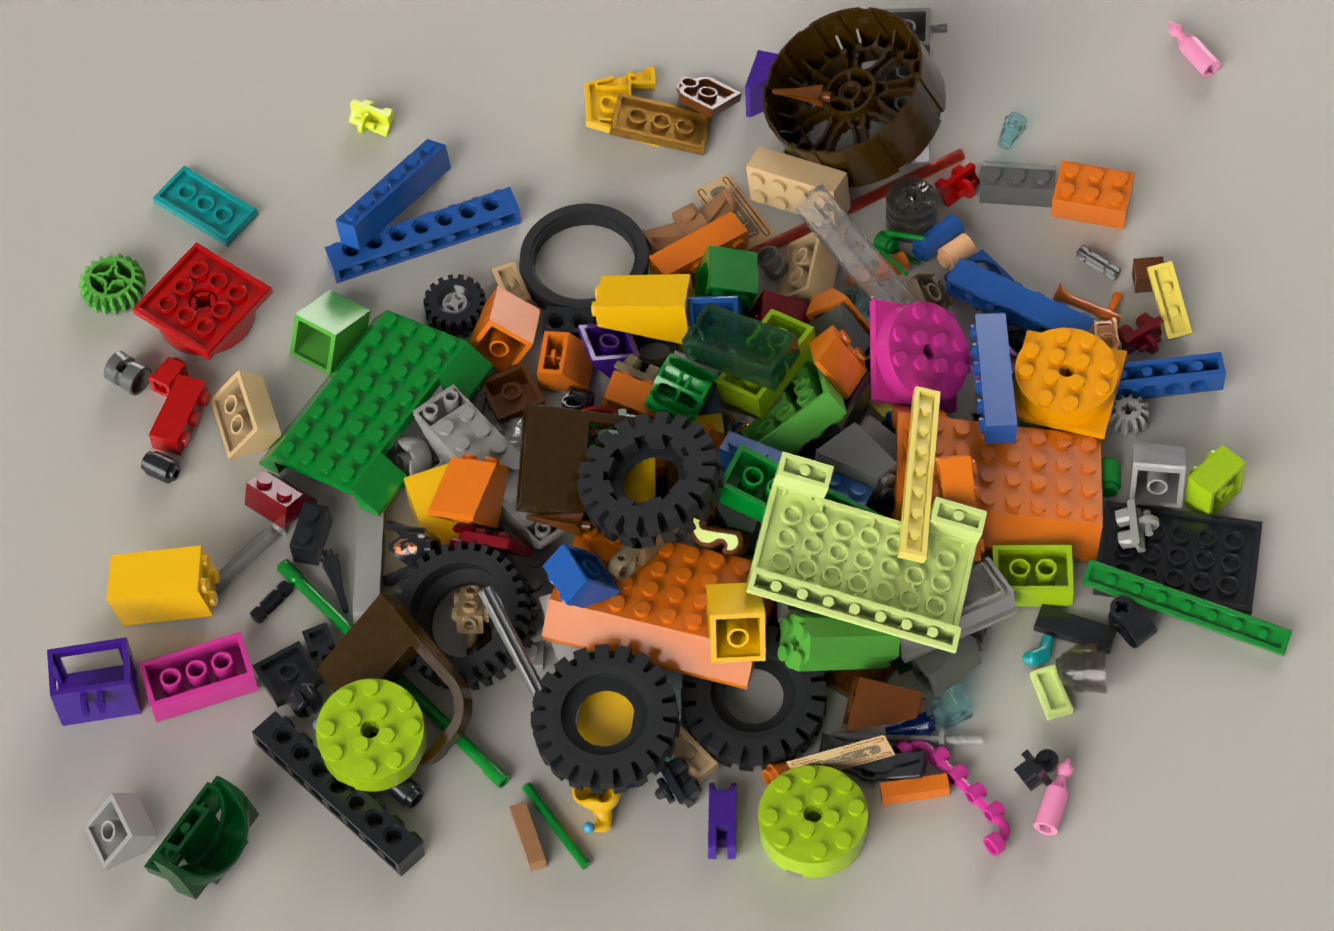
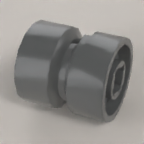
M117 351L107 361L103 375L107 380L117 386L120 385L122 389L135 396L147 387L149 383L148 376L152 371L151 368L139 361H135L133 357L123 351Z

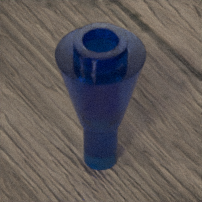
M927 711L917 715V719L885 727L886 735L932 736V731H936L934 716H928Z

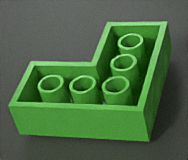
M811 354L782 392V400L769 409L763 419L757 418L741 431L742 436L795 455L810 440L819 438L830 425L839 423L847 411L843 396L817 368Z

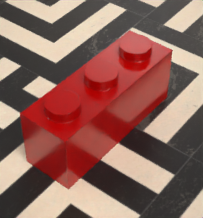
M180 374L177 375L149 433L154 449L181 456L184 448L189 446L191 433L194 427H197L200 423L201 412L204 406L207 407L210 402L211 394L208 391L206 381Z

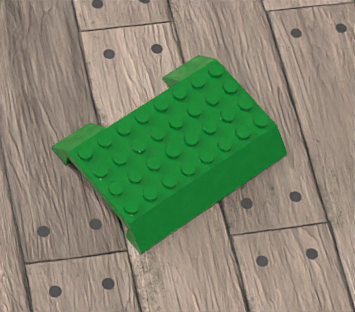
M387 310L373 319L283 431L282 435L259 461V465L278 474L285 467L353 495L360 509L380 516L405 484L404 478L408 477L385 455L415 418L413 410L426 403L440 385L445 390L454 384L470 400L493 371L494 366L467 341Z

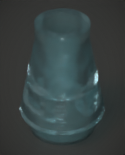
M1010 112L1009 115L1005 116L1000 137L997 141L1000 147L1010 149L1012 144L1027 128V119L1017 112Z

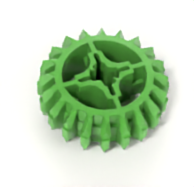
M110 253L107 258H103L100 255L99 261L91 260V266H85V273L80 274L81 282H79L82 299L86 301L89 308L93 307L96 313L101 310L105 315L110 311L116 315L118 310L126 313V308L128 306L134 308L135 302H139L142 298L141 295L145 294L147 281L144 270L136 260L132 261L129 255L123 258L121 253L116 257H113Z

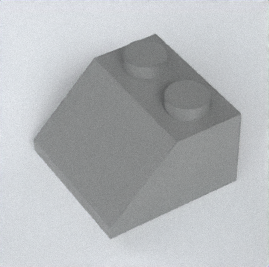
M111 793L84 825V829L104 869H110L144 853L158 837L137 793Z

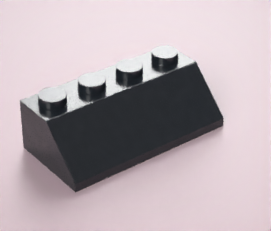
M870 355L865 356L867 360L864 361L867 372L851 396L846 400L843 397L847 411L844 418L839 423L832 424L826 428L819 438L810 440L817 449L854 422L856 423L861 414L868 409V403L871 400Z

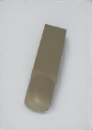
M679 527L674 529L675 534L680 529ZM657 535L656 547L643 548L639 538L634 547L623 545L611 558L608 565L609 573L619 580L629 579L640 566L647 564L665 545L661 535ZM620 571L625 572L624 575H619Z

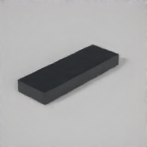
M1042 605L1033 631L1084 647L1087 644H1095L1098 651L1110 654L1118 628Z

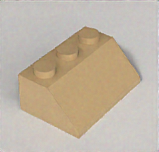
M823 228L788 243L784 259L787 261L789 268L787 273L779 280L777 293L810 303L813 295L833 288L843 243Z
M238 370L210 399L229 460L265 451L282 435L262 375Z

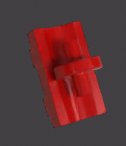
M971 162L966 166L958 164L952 169L949 179L940 178L934 183L936 193L942 197L943 204L948 208L963 196L971 199L976 195L975 187L980 184V180L975 172V164Z

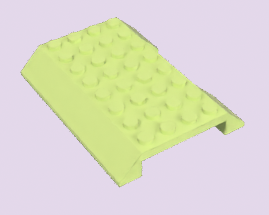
M782 452L770 489L747 580L746 592L956 653L961 633V627H959L976 546L983 533L987 511L936 497L930 512L925 562L921 563L898 558L901 521L824 499L829 488L834 466Z

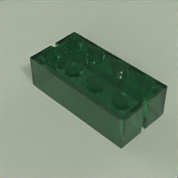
M706 303L696 318L697 324L693 323L682 339L686 359L773 391L778 389L787 375L786 369L790 370L800 355L797 334L710 303Z

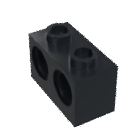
M545 306L542 334L544 336V331L567 332L582 340L578 331V325L597 324L596 316H592L591 308Z

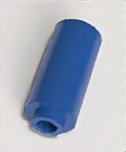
M949 214L921 235L925 238L924 241L914 240L912 242L913 248L911 250L913 255L918 260L929 261L938 254L939 248L960 234H965L962 222L955 215Z

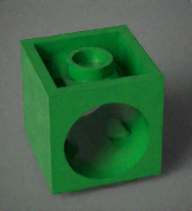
M713 245L708 246L694 273L695 297L738 296L743 309V319H745L759 294L757 252Z

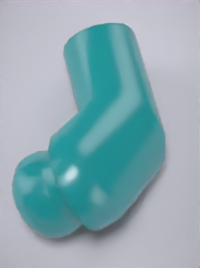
M1043 635L1038 648L1023 654V663L1033 667L1047 663L1051 658L1054 638L1050 635Z

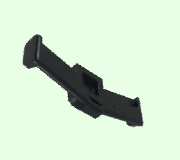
M823 732L819 753L849 744ZM929 751L895 753L894 756L843 769V771L858 777L861 781L872 783L887 780L923 778L926 773Z

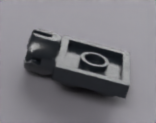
M299 641L252 665L256 675L277 708L282 705H289L295 715L300 718L310 717L305 708L307 706H310L314 714L322 708L323 699L317 688L324 684V680L316 671V666Z

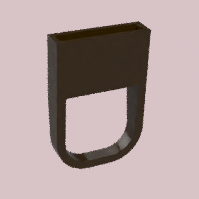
M528 403L523 411L515 511L545 515L584 512L585 520H590L577 490V480L581 479L578 469L581 462H586L584 454L588 446L589 428L617 430L615 424L627 419L631 428L636 427L635 417ZM667 459L665 489L662 499L669 494L670 489L678 482L679 470L673 462Z
M380 593L316 671L335 693L343 686L362 679H383L395 683L416 657L420 655L447 684L452 692L455 704L451 723L425 752L417 767L430 766L441 760L466 731L473 709L471 691L464 678L400 600L394 595ZM372 732L371 738L375 737L377 733Z

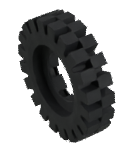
M656 412L654 423L651 422L648 413L635 415L636 427L631 428L627 419L615 424L619 435L615 437L608 430L603 432L597 438L601 448L591 444L584 454L588 462L580 463L578 474L581 479L577 480V490L580 494V499L594 527L598 532L602 531L604 537L613 542L619 538L622 545L634 547L639 538L642 547L645 548L656 547L657 535H661L664 544L676 541L677 537L674 529L679 527L685 535L697 529L693 518L695 517L705 522L712 514L709 505L717 506L722 496L719 488H724L725 477L722 472L724 468L709 433L706 434L704 427L696 421L691 424L686 416L677 414L672 420L669 412ZM650 458H664L673 462L679 470V480L670 489L668 496L663 499L661 496L644 501V503L635 502L627 497L623 484L627 473L632 467Z
M766 624V661H755V669L763 670L773 675L783 690V703L780 710L774 717L765 722L750 724L736 719L728 711L725 704L726 684L683 674L681 705L688 732L710 756L714 754L718 758V763L729 768L732 763L739 764V770L753 772V766L761 765L763 771L767 768L768 764L793 760L796 758V753L799 750L804 753L812 745L813 736L818 737L823 726V717H826L827 708L824 672H798L788 668L785 661H780L778 658L781 638L779 627Z
M609 644L595 645V652L591 653L587 652L586 647L574 651L575 658L568 661L566 657H563L555 663L556 671L553 674L547 671L540 681L541 691H535L532 700L534 710L530 713L531 727L539 754L545 765L550 766L552 773L561 781L564 779L568 780L569 786L582 791L584 787L590 788L591 794L605 795V789H613L614 794L628 792L627 785L632 783L638 788L648 782L647 775L651 772L657 775L665 767L664 759L666 757L671 758L676 748L675 738H679L680 714L671 682L667 681L666 673L658 664L654 667L651 658L641 652L637 656L632 655L631 648L618 645L616 651H610ZM601 691H612L621 694L628 699L635 712V723L630 734L623 741L612 746H597L589 743L580 735L576 726V714L581 703L590 695Z

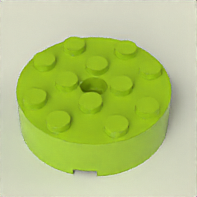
M362 679L343 686L326 701L317 719L316 741L327 769L338 781L355 787L356 790L374 792L399 785L416 771V767L423 755H425L427 748V729L417 701L406 689L391 681ZM370 732L377 733L375 737L367 738Z
M806 765L783 772L768 785L759 803L758 823L761 844L769 858L787 872L789 870L803 874V877L819 878L844 870L858 858L868 834V808L863 792L849 776L828 766Z

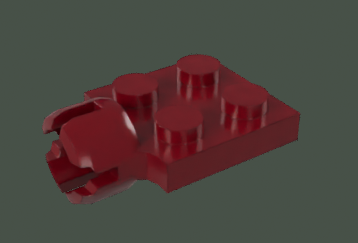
M463 522L455 524L452 528L454 533L460 534L459 538L452 537L450 540V546L453 550H455V543L462 542L467 548L468 543L472 542L476 543L480 548L483 544L490 547L493 551L496 550L502 553L532 558L534 548L525 545L524 539L513 537L511 534L502 532L494 534L490 533L491 531L480 529L475 524Z

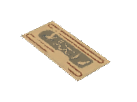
M729 173L692 191L703 206L722 192L723 188L729 191L737 206L734 214L748 230L749 245L743 249L744 251L776 236Z
M881 735L786 763L790 769L806 765H823L840 771L894 756L895 753L885 735Z

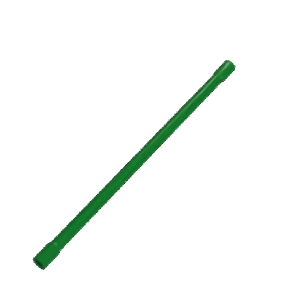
M288 559L279 563L277 571L346 635L353 624ZM402 674L395 683L406 689L417 701L421 711L444 732L451 723V720ZM465 734L455 743L482 769V772L498 788L504 787L509 782L510 776L495 761H492Z

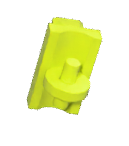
M354 99L350 103L351 116L349 122L358 126V132L365 134L370 130L385 137L390 134V127L394 118V111L385 107L380 110L375 108L373 102L367 99L362 102Z

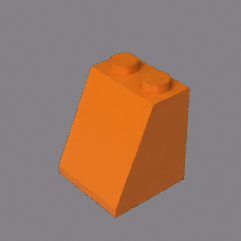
M497 286L483 307L469 344L493 364V370L499 373L505 371L510 366L518 365L534 343L541 310Z
M462 454L461 458L451 457L427 515L455 523L463 522L498 529L509 467L499 464L500 459L484 457V461H478L477 456Z

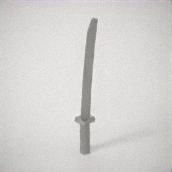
M939 730V736L885 735L889 743H897L901 739L906 742L920 739L927 741L929 744L942 745L945 748L946 745H983V734L945 735V730ZM831 733V736L842 741L860 742L862 739L867 740L881 736L875 734Z

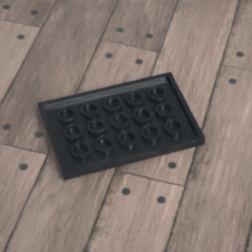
M1106 500L1097 558L1098 562L1244 614L1252 615L1262 521L1136 505L1137 508L1141 509L1142 516L1143 511L1150 510L1151 515L1159 518L1160 524L1157 529L1153 530L1152 536H1146L1144 531L1146 551L1138 553L1135 547L1122 549L1118 542L1117 533L1130 530V525L1119 527L1115 511L1126 508L1127 503ZM1093 589L1092 595L1114 597Z

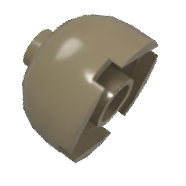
M928 270L920 271L912 276L903 289V302L907 305L922 301L931 302L949 312L948 307L952 305V299L950 295L946 294V284L942 279L937 281L932 277L936 274Z

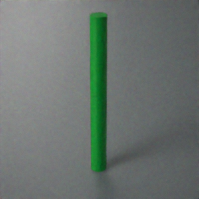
M530 782L526 783L522 787L524 793L582 869L588 868L591 864L589 859Z

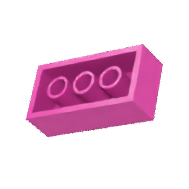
M241 632L138 663L156 722L259 691Z

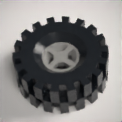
M453 274L448 275L447 280H444L443 277L439 278L437 285L433 282L430 285V290H426L425 298L423 299L428 326L457 338L458 335L462 334L463 338L469 337L468 332L470 331L473 333L486 303L485 292L483 288L481 289V285L478 282L474 283L473 278L469 276L465 280L464 275L458 274V278H453Z

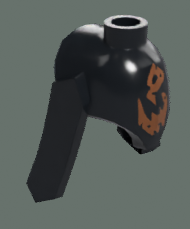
M387 520L385 529L395 531L399 535L397 539L389 544V551L395 554L408 567L405 566L383 576L384 586H394L399 583L400 579L410 578L405 572L409 567L416 571L420 566L415 561L420 557L426 562L430 560L429 551L434 549L439 555L442 554L440 539L434 533L427 531L426 528L408 526Z

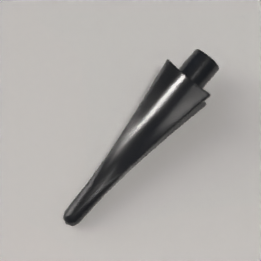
M325 549L322 551L324 558L320 559L323 564L322 567L337 594L343 612L346 614L349 612L343 589L338 554L333 555L332 549Z

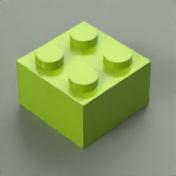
M1223 444L1216 451L1211 450L1206 455L1204 462L1199 467L1194 466L1187 474L1186 478L1188 481L1184 491L1186 493L1184 504L1195 513L1216 515L1242 490L1246 462Z

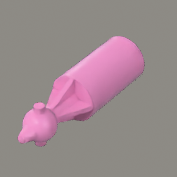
M1169 21V34L1172 37L1178 38L1181 53L1203 77L1207 78L1215 74L1221 65L1219 60L1196 36L1184 33L1183 27L1180 24Z
M1067 758L1058 765L1056 771L1058 777L1046 787L1034 822V828L1040 833L1056 835L1070 796V793L1067 791L1066 780L1072 776L1074 770L1073 766H1071L1070 758Z

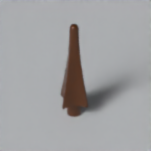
M824 85L772 90V93L775 95L798 99L823 108L825 101L833 102L834 93L825 91Z
M584 512L526 515L527 520L552 526L582 537L584 530L593 531L594 529L592 522L585 520Z

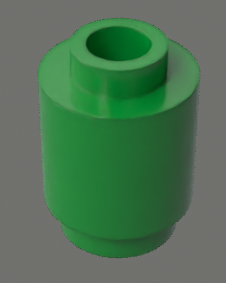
M1112 457L1101 458L1102 497H1114L1118 495L1121 488V464Z

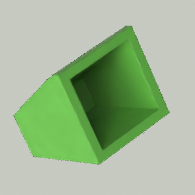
M332 290L327 291L295 314L289 354L329 375L368 327L370 310Z

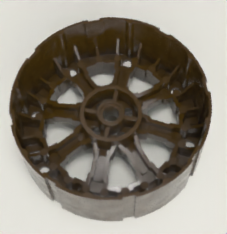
M854 7L839 10L813 21L803 31H799L787 42L773 61L763 89V110L766 121L791 156L847 172L849 188L877 183L900 171L899 168L906 163L908 165L912 163L925 150L936 134L941 123V112H944L946 103V90L942 74L911 27L899 16L889 11L869 7V9ZM877 60L870 68H862V63ZM901 66L908 69L912 74L903 79L890 81L884 79L895 68L898 69ZM824 85L825 91L834 93L833 102L825 101L824 108L817 105L812 107L813 104L805 101L775 95L772 93V90ZM910 97L907 104L900 109V112L894 111L885 104L892 101L891 98ZM827 120L828 124L821 138L814 145L809 132L814 129V126ZM871 121L882 122L887 125V127L884 126L870 138L869 129ZM850 129L854 140L853 146L850 145L846 149L836 151L835 147L842 134H846Z

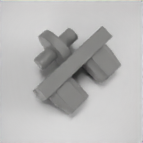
M1135 499L1127 500L1126 508L1115 511L1119 527L1130 525V530L1117 533L1118 542L1122 549L1135 547L1138 553L1146 551L1144 531L1146 536H1152L1153 530L1157 529L1160 525L1159 518L1151 515L1150 510L1143 511L1142 516L1141 509L1136 507Z

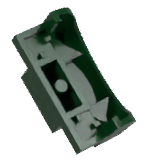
M216 776L211 783L207 782L144 867L149 873L167 879L178 893L197 900L208 884H218L239 859L248 843L249 828L257 819L259 813L238 787L226 779ZM221 809V816L219 821L216 817V814Z

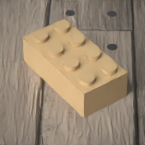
M761 146L758 147L746 165L750 199L752 201L837 227L851 207L847 172Z

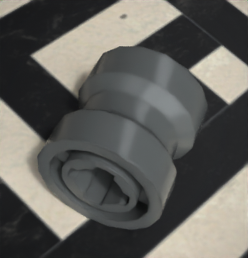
M766 246L757 254V264L764 270L769 279L778 280L787 273L789 265L781 257L780 252L775 246Z

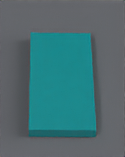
M183 166L153 197L154 203L227 247L259 215L258 209L186 166Z

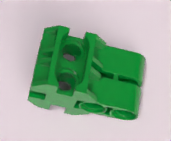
M670 353L660 368L643 407L655 413L669 412L672 420L677 414L686 416L692 424L696 421L719 376Z

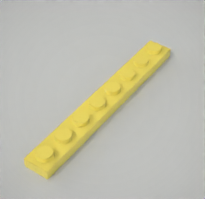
M915 386L912 395L898 558L924 563L928 547L940 391Z

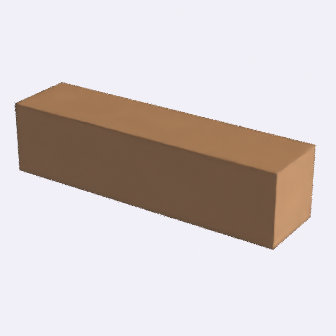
M526 801L509 806L530 871L547 867Z

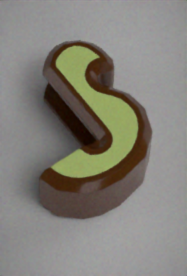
M709 505L712 514L705 522L695 517L693 518L697 529L690 534L695 543L706 548H720L724 546L722 552L730 555H742L749 549L751 543L746 532L713 527L717 506Z

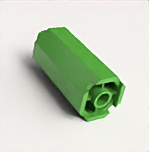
M791 614L789 618L782 619L780 623L781 638L778 658L780 661H785L788 668L798 672L889 668L892 665L889 662L896 660L899 656L900 637L822 614Z

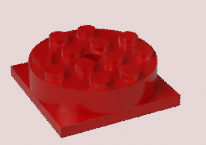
M196 242L132 310L136 316L158 328L163 338L175 349L191 355H201L210 361L215 354L232 348L249 333L255 320L256 310L268 299L273 290L269 285Z

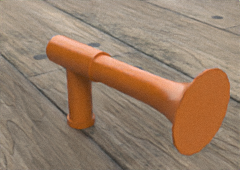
M1061 282L1053 298L1056 302L1072 305L1105 321L1116 317L1117 325L1122 315L1115 313L1120 302L1123 300V295L1119 292H1114L1107 308H1103L1069 294L1064 290Z

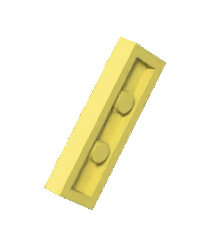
M1169 261L1148 267L1147 272L1160 317L1164 320L1162 325L1167 341L1191 335L1192 329L1173 262Z

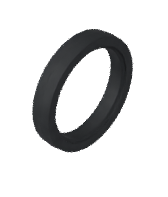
M592 203L568 205L542 217L525 236L520 251V273L532 300L544 310L545 306L591 308L592 302L596 301L595 298L575 299L553 292L543 284L535 270L537 255L545 242L556 233L574 226L594 225L616 232L627 241L634 253V265L629 275H648L650 254L645 236L640 227L623 212L609 206Z

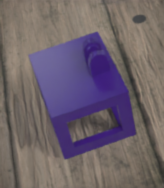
M126 637L47 649L50 697L62 726L141 714L138 669ZM118 649L123 665L67 673L61 657Z

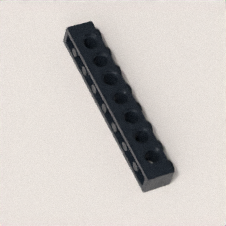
M275 711L252 731L255 744L400 876L404 875L425 855L422 845L424 843L423 839L415 831L410 833L399 816L396 814L390 815L380 799L377 797L373 799L367 794L368 791L356 790L355 787L343 782L341 783L329 772L320 751L313 745L312 739L305 732L299 733L290 718L287 716L282 717ZM284 740H290L286 744H280ZM302 756H308L305 760H298ZM322 772L326 773V775L322 777L316 776L317 774ZM338 789H345L342 793H334ZM358 805H362V806H363V807H362L361 809H359V810H353V808H354L355 806H358ZM375 822H381V823H382L381 825H379V826H377V827H372V826H371V825H372L373 823H375ZM393 839H401L398 843H389Z

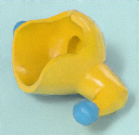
M584 787L582 791L573 788L572 795L574 800L584 808L592 811L595 818L594 824L588 821L583 825L584 832L589 834L592 832H608L612 828V809L618 804L621 793L614 794L613 789H605V795L591 794L590 788Z

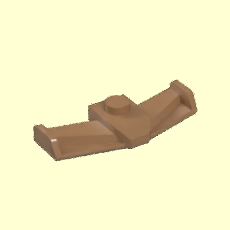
M723 188L722 192L700 210L692 202L672 212V219L675 223L641 231L645 236L647 245L654 253L731 211L734 213L737 210V206L729 191Z

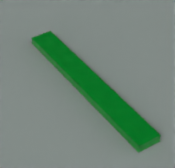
M1092 559L1088 563L1081 585L1114 597H1127L1134 604L1280 656H1284L1292 634V630Z

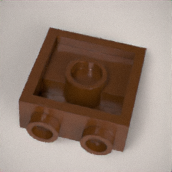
M525 362L510 366L505 371L495 375H489L479 387L486 405L493 412L499 425L522 416L528 403L545 405V400Z

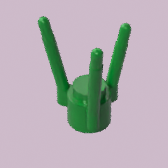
M887 228L886 232L880 231L873 241L874 251L881 254L905 276H908L909 272L889 255L901 252L898 249L899 241H897L896 237L924 241L925 238L914 234L897 232L890 228ZM905 253L908 261L917 266L921 265L920 261Z

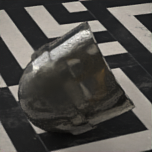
M1099 642L1074 645V648L1067 650L1056 659L1059 680L1067 687L1074 689L1075 692L1108 693V688L1106 687L1105 652L1097 650L1096 646L1099 645Z

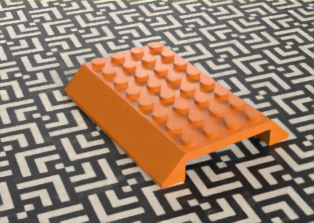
M893 404L892 428L896 429L895 461L898 464L895 474V506L890 518L901 521L911 406ZM939 410L935 457L968 454L971 455V460L975 459L977 474L973 475L974 486L977 485L979 490V501L975 502L976 508L987 511L983 533L980 537L983 538L984 550L992 551V545H1072V558L1074 561L1089 562L1090 559L1097 561L1103 526L1101 439L1044 426L1043 429L1017 426L1016 443L985 444L984 433H979L978 421L948 418L944 410ZM936 461L934 463L931 509L935 498L939 497Z
M594 527L593 531L584 530L582 537L575 536L571 546L597 553L608 570L611 558L623 545L619 538L613 542L604 537L602 531L598 532ZM670 542L665 544L647 564L640 566L629 579L619 580L612 576L621 590L618 595L586 608L566 605L560 599V593L554 586L549 598L541 637L543 640L579 649L586 647L587 651L595 652V645L609 644L610 651H616L618 645L631 648L632 655L637 656L641 652L651 658L654 667L658 664L661 669L747 690L755 669V661L711 663L706 584L747 583L753 556L748 554L732 556L686 544ZM620 571L619 575L625 574L624 571ZM763 597L766 627L775 601Z

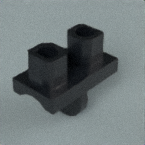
M1028 749L1021 754L1025 761L1014 770L1030 791H1033L1041 783H1044L1047 787L1053 782L1047 773H1051L1058 768L1059 757L1056 752L1051 749H1043L1036 755V758L1033 757Z
M678 756L669 762L664 760L665 767L661 770L663 777L656 780L659 788L655 791V796L657 799L666 798L669 804L677 799L679 804H686L690 808L696 804L693 798L703 790L701 785L694 777L689 778L683 783L680 776L690 770L688 763L683 757Z

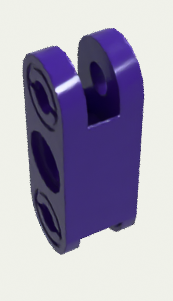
M709 783L708 859H717V848H727V858L736 859L737 783H731L729 790H716L715 783Z

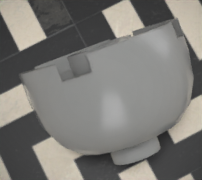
M413 436L398 438L388 451V459L407 476L429 470L435 463V455L430 451L427 444Z

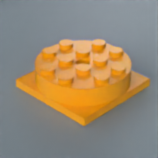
M1061 327L1042 333L1027 330L1023 347L1016 359L1013 378L1017 421L1105 439L1127 351L1110 348L1097 336L1080 329Z

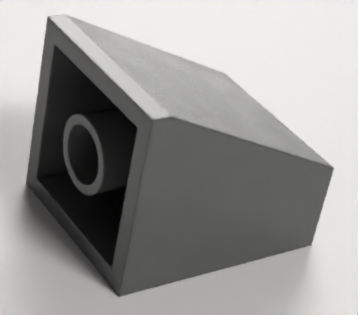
M854 422L816 450L815 461L834 466L833 472L873 487L874 491L870 504L874 505L879 500H886L892 494L898 463L857 423Z

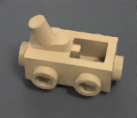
M485 586L460 587V592L454 593V607H452L451 612L452 623L457 625V634H466L467 646L469 647L477 641V634H484L485 623L490 622V615L479 596V591L485 588Z

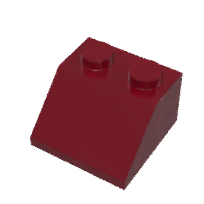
M265 470L260 471L246 482L244 505L283 529H286L299 518L304 502L317 504V499L278 475Z

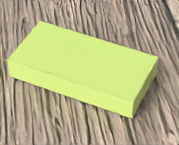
M1053 664L1030 671V679L1047 720L1072 714L1073 706L1056 665Z

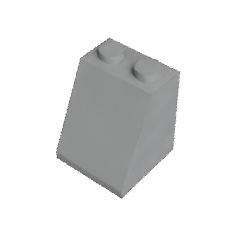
M1133 443L1129 500L1135 499L1137 505L1181 508L1186 474L1185 447Z

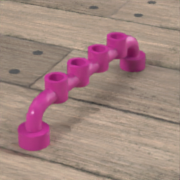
M901 739L892 746L894 753L914 752V750L929 751L928 759L930 763L936 768L939 767L944 773H947L948 781L953 786H958L964 792L966 799L971 804H976L983 811L987 821L998 826L999 834L991 832L983 838L986 849L994 856H998L1006 850L1005 842L1010 835V826L1003 817L1006 813L1004 806L997 800L990 804L984 798L987 796L985 787L980 782L971 785L966 780L969 777L967 769L962 764L953 767L948 762L951 756L944 746L941 745L935 749L927 741L920 739L909 742Z

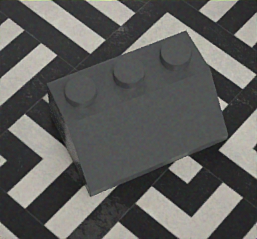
M983 161L979 203L1052 208L1056 165Z

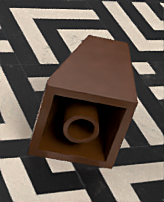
M853 676L841 728L855 731L917 719V714H922L925 705V698H922L923 692Z

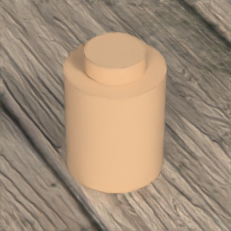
M962 233L938 249L937 260L943 268L952 270L960 258L967 260L974 255L976 247L971 238Z

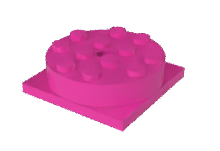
M878 299L870 300L871 401L912 406L913 390L915 386L940 391L939 410H944L945 413L957 412V392L964 384L968 373L969 352L968 341L955 320V313L948 312L931 302L922 301L907 305Z

